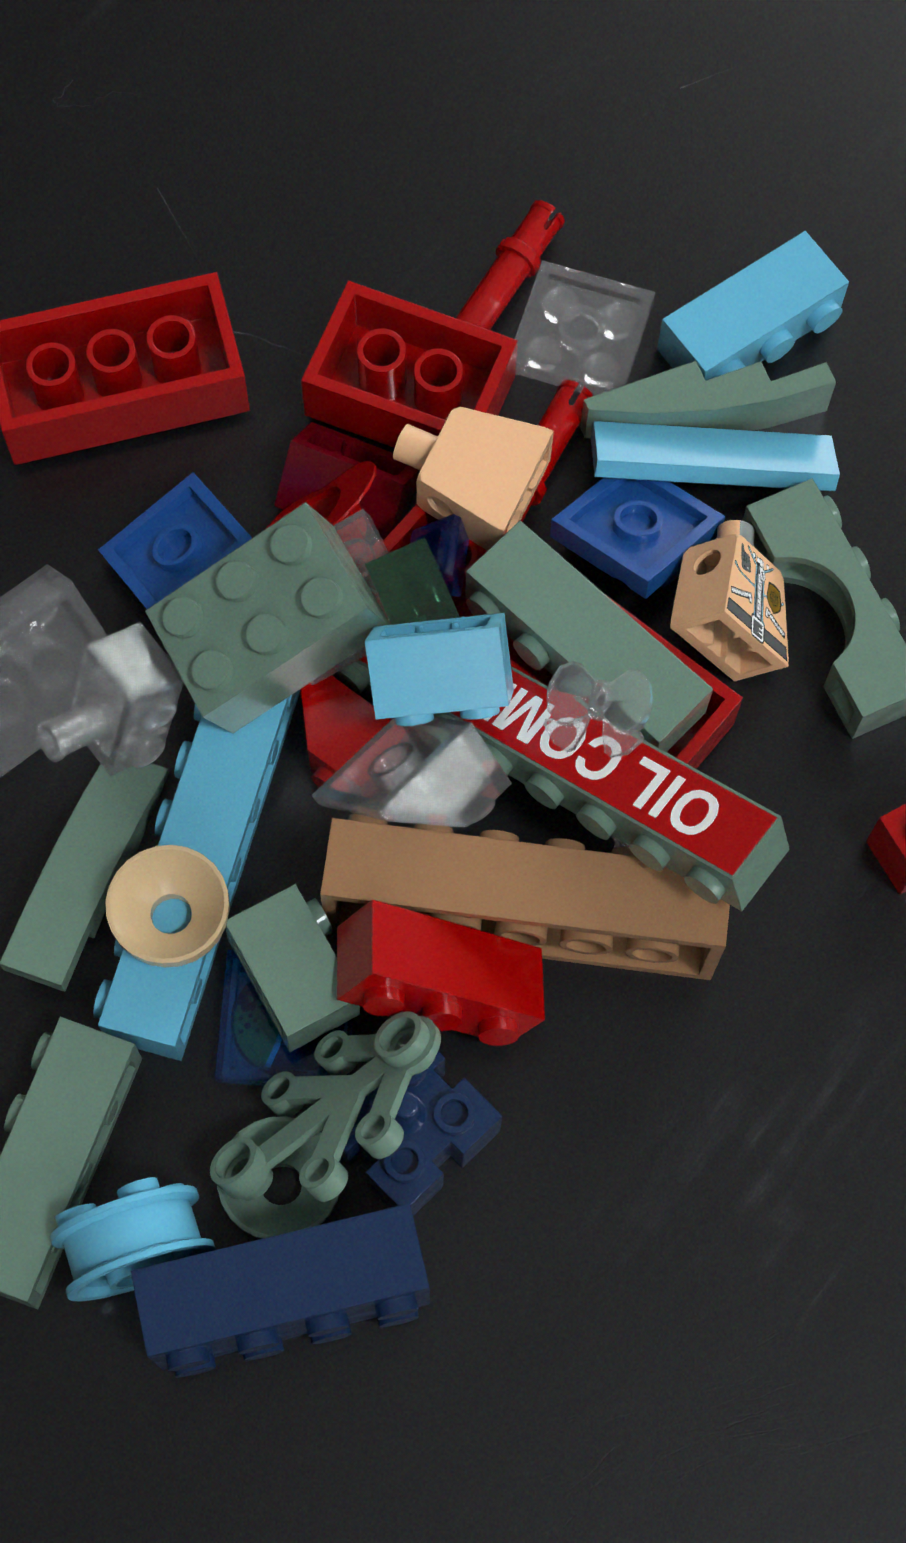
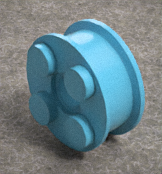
M145 1178L117 1190L119 1199L98 1207L94 1203L83 1204L56 1215L57 1228L51 1233L50 1240L53 1247L65 1250L74 1280L66 1288L67 1298L71 1301H90L134 1290L131 1270L216 1250L213 1240L201 1238L192 1210V1206L199 1199L197 1188L184 1185L183 1183L171 1184L160 1188L157 1178Z

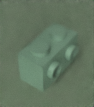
M296 884L227 920L225 929L228 941L289 1052L360 1015V1006L337 1000V957L326 939L327 936L333 933V929L316 898L305 902Z

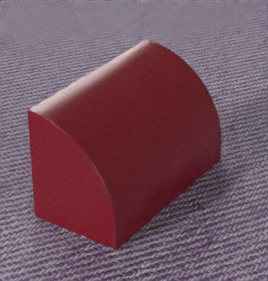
M311 422L290 442L274 506L284 510L304 496L322 489L355 465L371 461L377 466L376 476L370 489L359 504L370 527L368 543L378 546L404 518L413 497L420 470L394 460L392 452Z

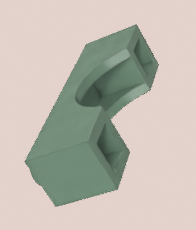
M812 478L747 505L742 521L748 522L754 527V547L781 571L784 583L800 585L816 592L833 607L839 616L844 629L845 649L832 664L823 687L851 738L854 739L906 716V643L899 633L900 622L898 615L888 599H880L870 581L871 572L865 555L857 546H850L841 530L842 520L840 512L833 499L828 495L822 496Z

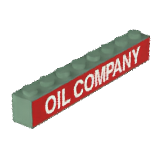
M370 588L391 625L429 621ZM363 647L334 666L331 673L337 680L358 695L363 690L372 695L366 648ZM512 666L513 695L509 706L499 707V714L488 718L469 720L462 719L460 711L434 714V720L422 724L428 733L447 749L456 750L460 746L474 754L477 762L493 776L505 779L509 775L523 783L526 790L544 806L556 809L558 805H561L576 814L579 822L595 836L608 840L612 835L629 845L631 852L651 869L662 871L664 867H667L684 877L687 886L699 897L710 903L716 904L721 899L738 910L743 911L790 850L780 815Z

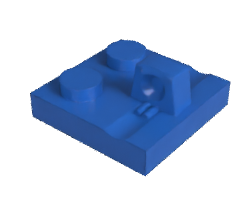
M192 472L98 550L145 608L148 609L245 544L252 537L195 473Z
M602 478L551 519L550 537L606 574L621 580L631 590L646 599L659 587L665 588L678 577L683 554L689 547L717 539V528L725 521V516L669 481Z

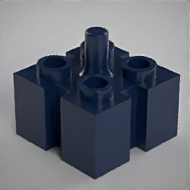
M439 1051L432 1064L426 1070L411 1077L395 1118L404 1130L403 1141L399 1148L388 1157L376 1159L355 1139V1130L358 1123L365 1115L370 1113L378 1088H376L365 1097L341 1156V1159L350 1166L362 1155L371 1165L366 1171L368 1187L388 1208L410 1203L413 1216L443 1188L444 1173L439 1167L452 1157L463 1168L500 1132L502 1115L465 1078L453 1089L442 1079L445 1075V1057Z

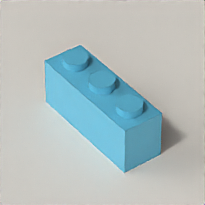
M804 231L663 318L657 350L672 368L696 361L705 381L764 360L767 363H772L783 357L793 347L795 340L811 330L814 333H820L836 322L843 311L841 306L849 281L811 236Z

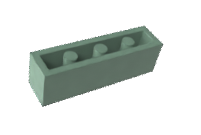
M522 521L514 525L466 571L465 598L471 613L474 616L504 613L507 635L514 641L513 646L518 655L530 667L536 670H541L544 667L562 683L560 687L567 698L592 710L594 713L665 752L706 713L713 688Z
M63 1017L59 1018L53 1034L46 1031L41 1036L31 1062V1069L36 1070V1074L27 1095L19 1093L13 1100L4 1125V1131L10 1134L0 1155V1296L37 1310L39 1309L63 1249L53 1247L50 1240L51 1233L57 1228L55 1216L83 1203L142 1061V1057L134 1043Z

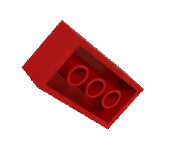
M217 272L0 320V425L14 465L250 411L245 375Z

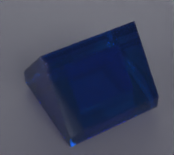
M452 514L412 531L405 576L406 589L416 592L461 597L469 538L461 517Z

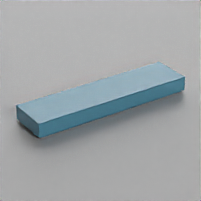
M593 421L591 446L595 477L787 489L813 478L819 490L835 491L840 476L832 436Z

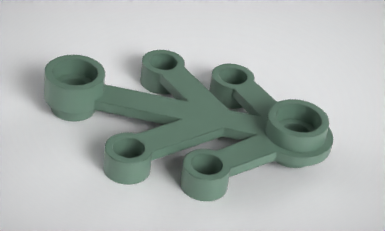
M406 1011L395 1014L386 1020L376 1034L348 1036L347 1033L341 1030L327 1034L318 1043L314 1057L330 1076L295 1077L291 1072L283 1071L272 1076L264 1085L261 1093L262 1101L278 1117H291L299 1112L304 1104L313 1105L260 1146L245 1137H239L226 1143L212 1160L210 1166L211 1179L233 1199L255 1200L262 1196L270 1187L273 1180L272 1168L322 1131L312 1157L305 1162L300 1171L299 1181L318 1201L325 1202L335 1198L342 1192L348 1180V1172L339 1162L365 1097L376 1088H378L370 1113L365 1115L358 1123L355 1130V1139L376 1159L388 1157L401 1145L404 1130L395 1118L411 1077L426 1070L438 1053L441 1044L439 1028L431 1019ZM358 1062H368L354 1074L346 1075L356 1067Z

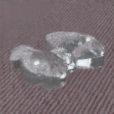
M575 661L568 662L558 667L549 682L547 710L553 718L545 719L543 725L553 744L569 753L578 746L586 732L590 719L603 720L602 736L605 754L611 759L629 755L644 741V736L639 731L644 728L652 711L653 695L651 683L638 669L627 670L612 682L606 680L595 681L581 663Z

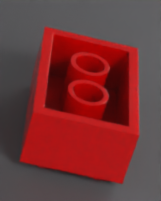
M348 280L301 379L305 416L394 448L406 424L438 436L451 410L457 407H464L498 416L516 375L518 340Z

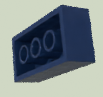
M410 1203L131 1270L147 1357L162 1370L174 1371L176 1378L213 1370L216 1368L214 1357L233 1352L242 1354L244 1361L279 1354L284 1351L282 1340L307 1334L311 1339V1344L326 1343L352 1335L350 1324L376 1317L380 1328L407 1323L419 1318V1307L430 1304V1287Z

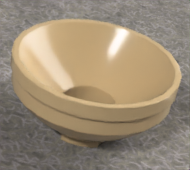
M177 845L155 846L143 850L128 859L113 877L106 897V917L111 932L120 946L135 959L148 965L164 968L183 966L207 954L220 940L226 928L230 910L229 893L224 878L215 864L203 854L188 847ZM179 899L186 902L191 908L192 916L189 924L185 929L177 933L168 934L159 931L153 925V913L156 907L166 900Z

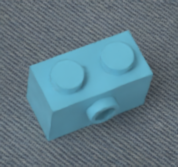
M504 613L374 626L365 640L375 719L394 718V722L398 726H414L434 720V714L460 711L462 719L474 720L495 716L500 713L499 707H506L510 704L514 686Z

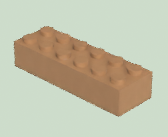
M366 813L351 814L348 820L332 818L320 893L322 908L329 919L333 932H337V927L373 899L542 948V959L711 980L725 950L730 904L721 899L716 904L702 899L687 886L684 877L667 867H664L662 871H656L646 866L631 852L629 847H617L612 849L611 853L585 850L584 844L570 839H549L545 842V845L519 842L517 835L500 830L482 831L480 836L455 834L450 826L437 822H418L414 824V828L388 825L386 819Z

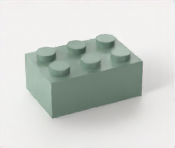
M306 502L145 611L202 717L231 733H235L365 647V640L374 626L391 625L334 526Z

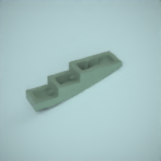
M693 361L584 399L580 429L584 438H591L593 421L748 431L765 429L827 411L836 380L827 362L771 381L762 362H758L705 381L697 362Z
M109 749L58 838L24 907L0 961V966L4 971L64 992L66 991L88 937L95 938L106 912V897L113 877L128 859L136 855L170 774L167 768Z

